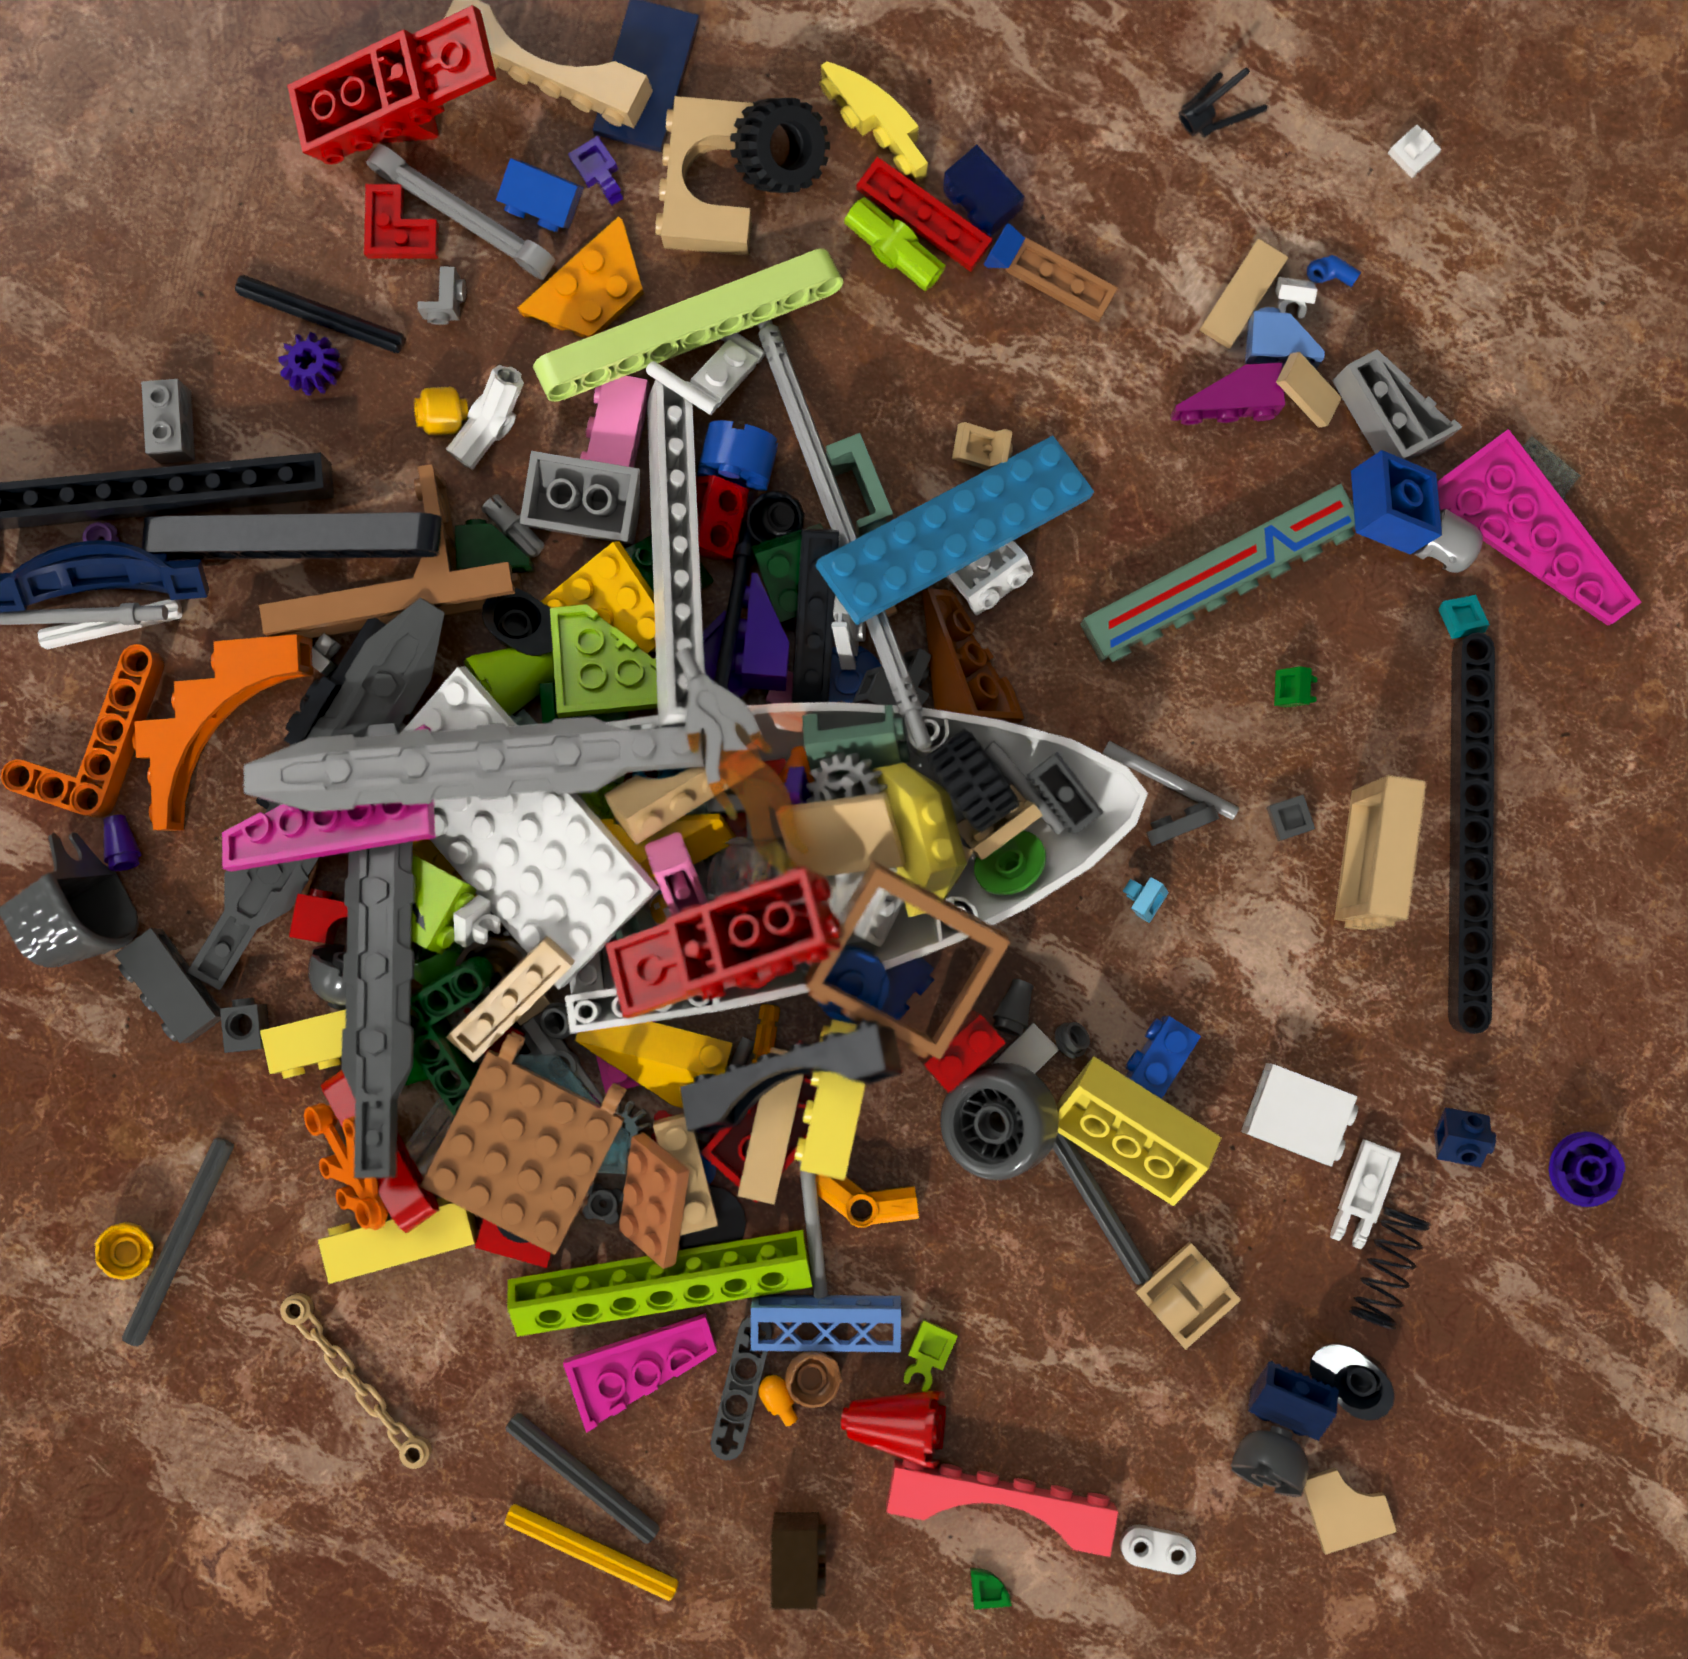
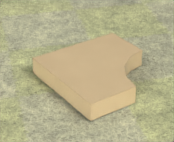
M1335 1467L1308 1476L1303 1491L1325 1555L1397 1532L1386 1496L1382 1492L1366 1494L1353 1490L1343 1481Z

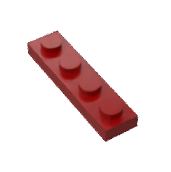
M878 156L856 184L857 191L893 217L902 221L911 230L970 272L992 245V238Z

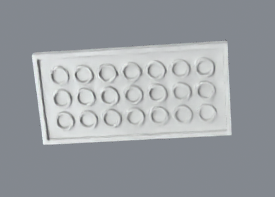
M463 666L455 669L403 731L415 730L422 725L431 728V732L476 729L478 725L504 723L506 726L517 725L467 667ZM555 791L509 794L507 798L480 800L479 797L434 800L436 837L429 839L461 877L477 889L476 894L491 901V912L500 919V922L515 940L529 953L548 936L575 960L572 967L554 984L558 989L565 987L660 889L577 793L557 794Z

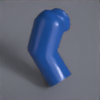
M1335 255L1316 259L1307 267V276L1315 283H1322L1337 278L1349 287H1352L1361 274V271Z

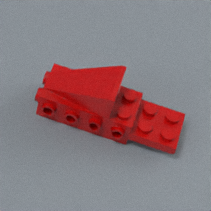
M471 5L413 34L405 29L398 31L288 84L287 87L302 153L323 161L325 164H338L344 160V157L354 152L371 149L373 144L438 138L439 133L435 115L445 111L443 104L496 80L497 77L481 10Z
M806 867L792 868L784 872L783 876L772 880L765 879L749 885L750 888L721 894L714 901L703 905L688 906L682 909L681 913L666 918V923L606 944L623 1018L631 1019L696 995L702 996L703 1000L719 998L726 994L725 989L735 985L738 988L749 987L758 989L765 986L776 976L794 971L795 964L804 961L812 964L829 959L830 952L842 948L839 936L842 935V928L839 919L831 910L829 899L832 898V891L827 879L822 874L809 870Z

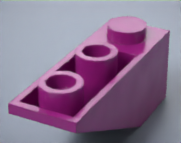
M1282 363L1246 364L1176 405L1171 414V421L1181 420V424L1194 425L1203 422V419L1217 418L1219 423H1231L1238 421L1239 417L1253 416L1255 421L1274 419L1275 415H1278L1285 406L1284 390L1276 383L1283 369Z

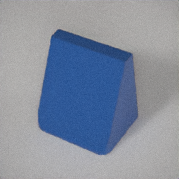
M1006 224L989 253L984 266L987 268H1009L1025 241V237L1011 224Z

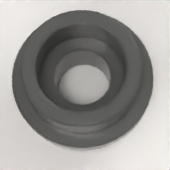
M1066 1022L1058 1026L1055 1031L1056 1045L1063 1054L1076 1059L1086 1052V1048L1090 1044V1038L1087 1030L1081 1024Z

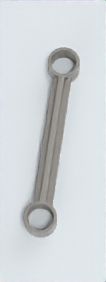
M378 144L366 161L367 165L380 177L392 184H401L402 187L512 257L523 269L533 276L544 280L555 264L556 260L544 248L531 240H523L416 171L388 147Z

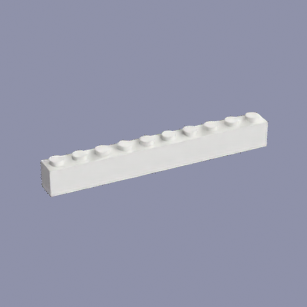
M655 379L647 400L658 723L659 728L686 726L689 697L686 684L689 681L675 653L689 647L702 674H704L693 405Z

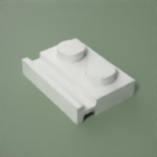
M835 595L833 610L835 622H832L831 627L841 669L856 670L854 656L858 655L859 641H865L866 624L864 621L856 625Z

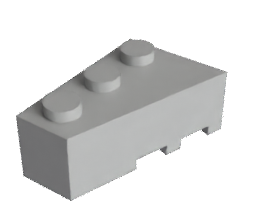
M1378 349L1348 364L1332 382L1374 453L1377 454L1383 450L1410 461L1448 440L1462 426L1455 419L1450 421L1435 407L1437 403L1429 396L1427 398L1423 397L1409 384L1411 379Z

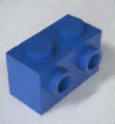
M510 158L496 200L506 204L504 211L524 218L526 213L539 218L537 223L539 226L558 232L559 227L570 228L584 187L519 159Z
M1163 1016L1161 1020L1156 1018L1145 1034L1148 1041L1141 1052L1135 1050L1125 1066L1129 1070L1126 1074L1127 1078L1141 1085L1160 1099L1167 1092L1201 1037L1170 1016Z

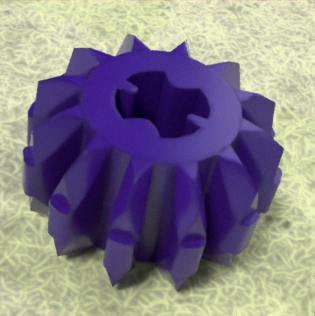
M310 332L305 341L301 335L295 334L297 344L292 346L284 343L283 347L289 354L278 357L279 363L284 366L280 374L285 380H290L289 386L294 391L302 388L306 395L311 396L316 387L320 393L325 394L326 387L324 384L327 381L333 385L337 384V380L332 373L342 371V366L336 361L340 357V353L336 348H331L332 343L327 337L319 340L315 333Z

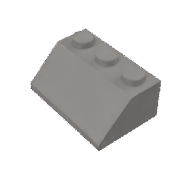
M531 451L519 524L529 528L613 542L620 541V543L630 545L635 543L640 512L639 468Z

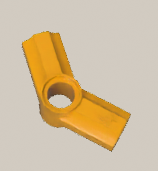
M819 1174L815 1176L817 1195L856 1227L864 1228L872 1224L919 1219L915 1186L867 1192L847 1176L845 1180ZM864 1199L872 1205V1212L867 1218L860 1219L852 1214L851 1206L856 1200Z

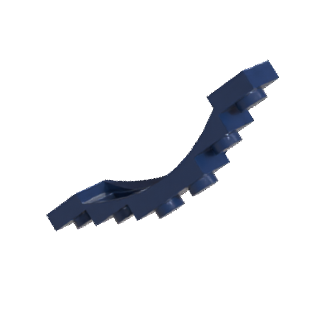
M106 540L83 541L48 550L21 564L12 573H0V612L25 611L28 605L46 599L100 589L124 588L157 591L169 594L170 600L207 598L210 589L201 559L169 561L167 554H152L142 548L122 542Z

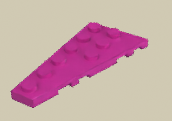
M1509 429L1437 481L1440 511L1447 509L1475 525L1481 531L1485 543L1607 626L1616 622L1641 603L1634 591Z
M422 725L415 729H429V731L431 732V728H429L426 725ZM434 800L429 804L403 805L402 802L357 805L354 809L310 812L282 804L265 814L259 812L222 832V869L232 872L435 838Z

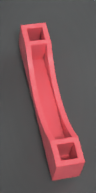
M905 1459L903 1461L894 1460L886 1502V1512L888 1514L926 1520L940 1511L959 1505L975 1503L1001 1504L1023 1510L1044 1521L1059 1533L1073 1550L1107 1557L1111 1556L1118 1510L1115 1504L1110 1502L1108 1496L1098 1493H1088L1087 1497L1073 1495V1490L1057 1485H1052L1050 1490L1036 1488L1035 1482L1022 1478H1014L1013 1483L999 1480V1475L986 1471H977L976 1476L962 1473V1468L951 1464H940V1468L934 1469L926 1468Z

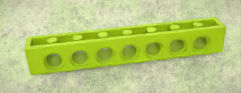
M803 1230L679 1250L677 1251L676 1265L666 1269L661 1268L649 1256L508 1279L507 1310L517 1337L811 1288L810 1264Z

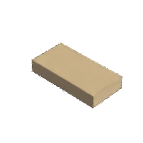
M1300 352L1289 355L1276 383L1318 428L1328 426L1342 397Z

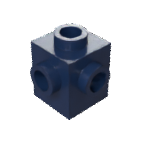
M1445 1107L1434 1130L1436 1158L1438 1160L1481 1168L1487 1154H1492L1495 1149L1496 1133L1491 1131L1489 1115Z

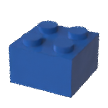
M1383 450L1351 470L1355 532L1357 534L1410 555L1442 536L1436 472Z

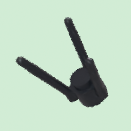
M1244 68L1206 99L1204 97L1223 77V73L1218 72L1192 100L1182 106L1178 116L1183 127L1191 136H1195L1200 132L1201 136L1205 138L1216 130L1268 110V106L1264 104L1212 123V119L1216 117V111L1212 104L1246 77L1250 70Z

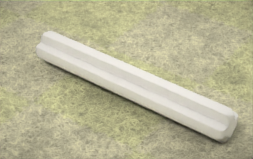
M170 599L142 605H165L168 609L167 620L141 621L139 625H123L119 621L65 623L43 628L38 631L39 643L45 649H52L180 619L183 616L182 607L178 600Z

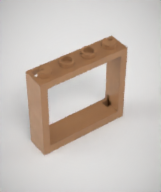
M872 860L839 917L842 928V935L839 936L842 948L830 952L829 959L812 963L804 977L806 988L809 989L808 994L818 1002L828 1005L829 1001L839 1005L843 1008L841 1012L856 1022L861 1023L863 1019L877 1021L881 1026L894 1029L895 1036L908 1042V1048L924 1058H927L930 1054L940 1060L1010 944V940L1005 932ZM879 887L987 946L933 1038L825 981L826 976Z

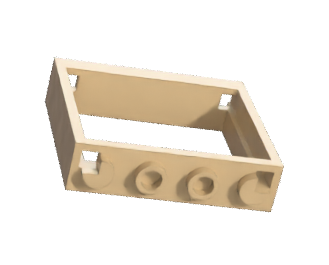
M1387 775L1352 790L1334 920L1345 921L1344 928L1367 931V929L1376 930V928H1385V926L1394 927L1396 921L1408 920L1426 781Z

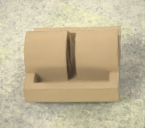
M1188 1242L1156 1270L1148 1281L1134 1290L1185 1350L1241 1301L1225 1279L1191 1242Z

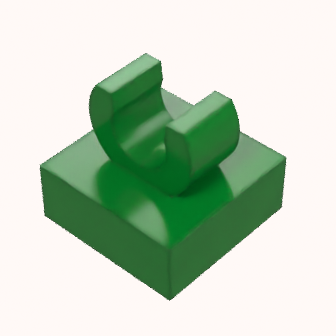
M1300 666L1276 670L1274 706L1287 708L1310 705V703L1316 702L1317 697L1311 696V683H1317L1318 678L1312 675V668Z

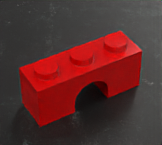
M310 888L309 895L297 893L289 937L334 944L338 927L347 920L348 907L345 906L343 901L332 900L333 892Z

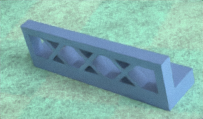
M763 1295L752 1297L751 1351L901 1352V1296L828 1295L825 1298H814L813 1295ZM759 1322H774L783 1332L775 1340H759ZM785 1322H792V1324L788 1326ZM801 1323H813L821 1332L812 1340H802L794 1330ZM839 1323H850L858 1333L850 1340H839L831 1331ZM877 1323H893V1341H877L869 1331ZM864 1337L867 1341H862L860 1339Z

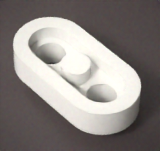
M1132 1525L1122 1533L1120 1538V1549L1123 1556L1130 1564L1138 1567L1179 1575L1188 1572L1196 1560V1551L1188 1537L1181 1533L1145 1525ZM1138 1542H1145L1147 1544L1146 1550L1142 1553L1134 1551V1546ZM1175 1550H1182L1184 1552L1182 1559L1179 1561L1171 1559V1554Z

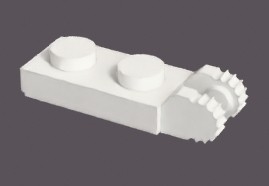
M1362 1140L1338 1206L1340 1211L1336 1215L1331 1229L1330 1237L1338 1241L1342 1239L1351 1214L1362 1219L1353 1234L1352 1245L1358 1249L1364 1247L1373 1223L1377 1222L1401 1153L1368 1140Z

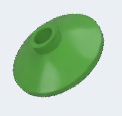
M1021 831L985 859L981 860L976 857L974 874L978 883L983 889L996 895H1009L1024 890L1036 881L1044 869L1046 863L1044 845L1036 835L1028 831Z

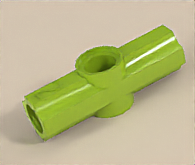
M865 197L858 200L845 217L844 224L871 246V250L883 264L891 269L898 268L925 292L937 282L945 270L946 265L918 242L917 236L906 224L900 220H891Z

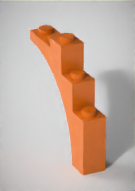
M293 634L213 641L214 652L211 655V666L215 672V678L174 681L171 703L175 711V718L134 721L135 731L132 736V744L136 751V758L150 760L147 779L151 786L152 803L149 806V817L153 824V830H184L185 801L191 776L201 752L218 726L239 705L271 686L286 680L314 675L311 638Z

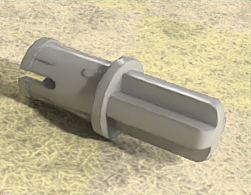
M499 494L493 495L494 502L489 498L482 506V511L502 530L501 533L507 538L509 537L529 558H535L544 549V543L529 527L519 524L521 515L518 516L502 500Z

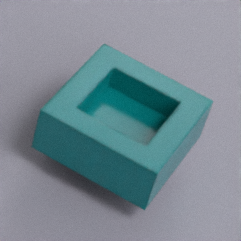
M1476 595L1442 601L1438 609L1451 639L1465 637L1477 632L1485 633L1490 625Z

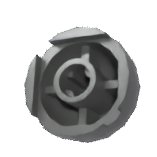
M324 944L315 947L309 959L308 977L311 987L321 999L328 1002L331 1008L345 1010L346 982L343 981V957L346 953L343 951L345 945Z
M1272 1426L1270 1431L1257 1430L1247 1434L1241 1440L1234 1453L1231 1470L1240 1478L1260 1488L1263 1487L1264 1483L1276 1487L1274 1493L1290 1497H1301L1308 1479L1309 1464L1302 1447L1292 1440L1293 1434L1281 1427Z

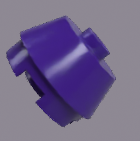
M1577 1132L1565 1137L1554 1148L1549 1161V1176L1557 1193L1569 1203L1581 1207L1598 1206L1612 1199L1618 1193L1625 1173L1624 1160L1615 1145L1604 1136L1594 1132Z

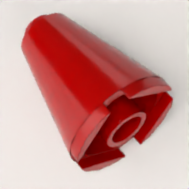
M932 1390L852 1400L849 1407L843 1408L841 1429L847 1431L848 1439L926 1468L936 1469L940 1459H934L933 1456L935 1449L942 1450L946 1425V1406L939 1405V1399L945 1398V1393Z

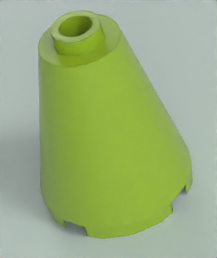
M513 648L471 655L464 660L467 669L509 716L540 694V683L555 682L553 651L541 656H531L518 652Z

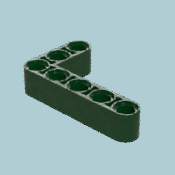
M478 956L467 959L411 993V1009L419 1016V1019L410 1014V1026L414 1028L413 1057L454 1117L480 1067L446 1038L453 1028L445 1016L476 999L493 982L495 971L492 964L487 959ZM467 973L473 974L478 984L471 982L468 979ZM438 990L447 996L448 1001L443 1000L439 996ZM430 1039L434 1040L439 1045L440 1049L433 1047V1045L430 1042ZM450 1070L455 1071L460 1076L461 1080L456 1079L451 1074Z

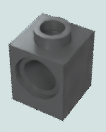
M254 998L232 1000V1007L220 1009L224 1053L264 1049L260 1030L269 1029L267 1004H255ZM245 1014L252 1020V1029L247 1035L243 1034L239 1029V1021Z

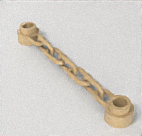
M296 1293L287 1297L280 1308L283 1320L290 1325H295L308 1340L316 1341L325 1352L324 1360L339 1378L347 1379L356 1390V1399L367 1413L373 1417H379L388 1428L387 1435L399 1450V1457L403 1465L410 1469L422 1467L432 1454L430 1442L423 1436H414L403 1423L395 1422L386 1411V1402L376 1389L370 1384H364L354 1373L355 1366L352 1360L339 1346H332L325 1338L323 1326L313 1315L314 1305L311 1298L303 1293ZM291 1304H297L300 1307L301 1313L298 1317L290 1313ZM308 1319L317 1327V1329L312 1328L310 1333L302 1325ZM337 1353L348 1365L342 1368V1372L330 1359V1357L335 1358ZM368 1390L380 1403V1405L374 1406V1410L362 1397L368 1395ZM400 1429L408 1437L403 1444L393 1435H398ZM409 1448L418 1449L420 1458L417 1460L410 1458L408 1454Z

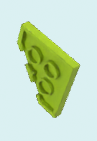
M587 604L550 608L556 706L559 718L658 708L655 658L653 659L640 649L638 644L619 629L607 623Z

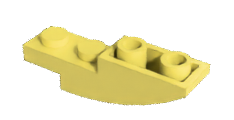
M827 61L822 64L821 81L819 82L821 89L829 100L832 101L835 98L842 108L840 113L846 124L851 129L856 127L862 136L872 130L879 145L884 149L888 147L895 156L893 161L899 172L905 177L909 175L915 184L927 176L928 162L914 144L918 140V125L908 112L893 97L865 77Z

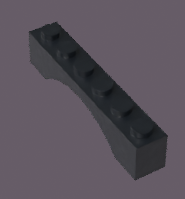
M877 1021L863 1022L855 1026L856 1031L847 1034L844 1032L829 1033L822 1037V1042L816 1044H795L789 1047L790 1052L781 1055L778 1053L764 1054L757 1057L756 1063L750 1065L744 1063L727 1066L725 1073L719 1075L703 1074L694 1077V1083L680 1087L687 1131L708 1135L739 1125L749 1109L764 1094L778 1084L798 1075L813 1072H835L849 1080L869 1085L902 1075L903 1071L894 1029L879 1025Z

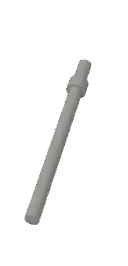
M121 603L119 607L0 612V625L119 621L123 625H139L141 621L167 620L168 609L165 605L140 606L139 603Z

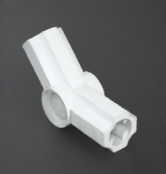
M498 365L492 369L483 394L478 397L468 412V421L446 448L448 453L471 470L474 469L493 442L501 440L515 422L516 414L512 411L524 382L521 379L522 374L513 367Z

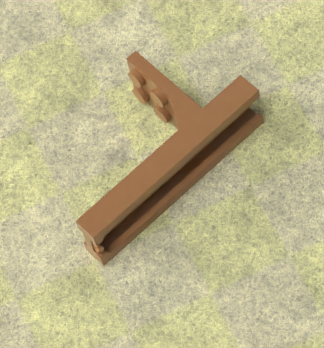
M432 464L417 466L419 478L414 479L418 501L423 500L425 513L435 514L442 518L439 556L421 557L414 577L411 579L259 605L263 634L267 637L298 634L311 638L312 641L318 640L323 633L331 638L356 634L360 632L367 619L377 618L387 624L419 598L444 611V618L482 612L483 604L487 598L515 594L514 588L522 590L520 576L518 573L511 574L512 568L509 562L463 570L456 569L455 533L446 481Z

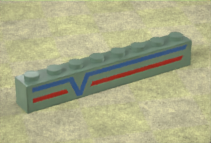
M1339 484L1083 618L1080 625L1099 661L1102 662L1110 658L1112 663L1132 653L1129 647L1142 641L1144 646L1164 636L1161 630L1173 624L1176 629L1189 624L1196 619L1194 613L1206 607L1207 611L1211 612L1228 602L1225 598L1226 596L1236 591L1241 596L1259 586L1258 579L1268 574L1274 579L1291 569L1289 563L1301 557L1303 562H1307L1324 552L1321 546L1331 541L1337 546L1355 536L1353 531L1355 529L1354 506L1342 484Z

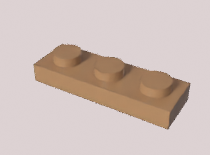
M1025 237V241L1005 272L1099 323L1118 288Z

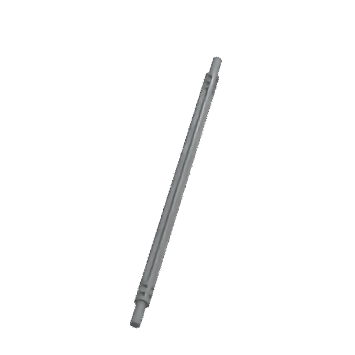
M770 319L758 324L760 328L758 336L831 530H839L840 548L858 537L779 328L773 325ZM883 611L866 620L901 717L907 719L917 749H925L931 746L932 743L920 713L923 708L886 611Z

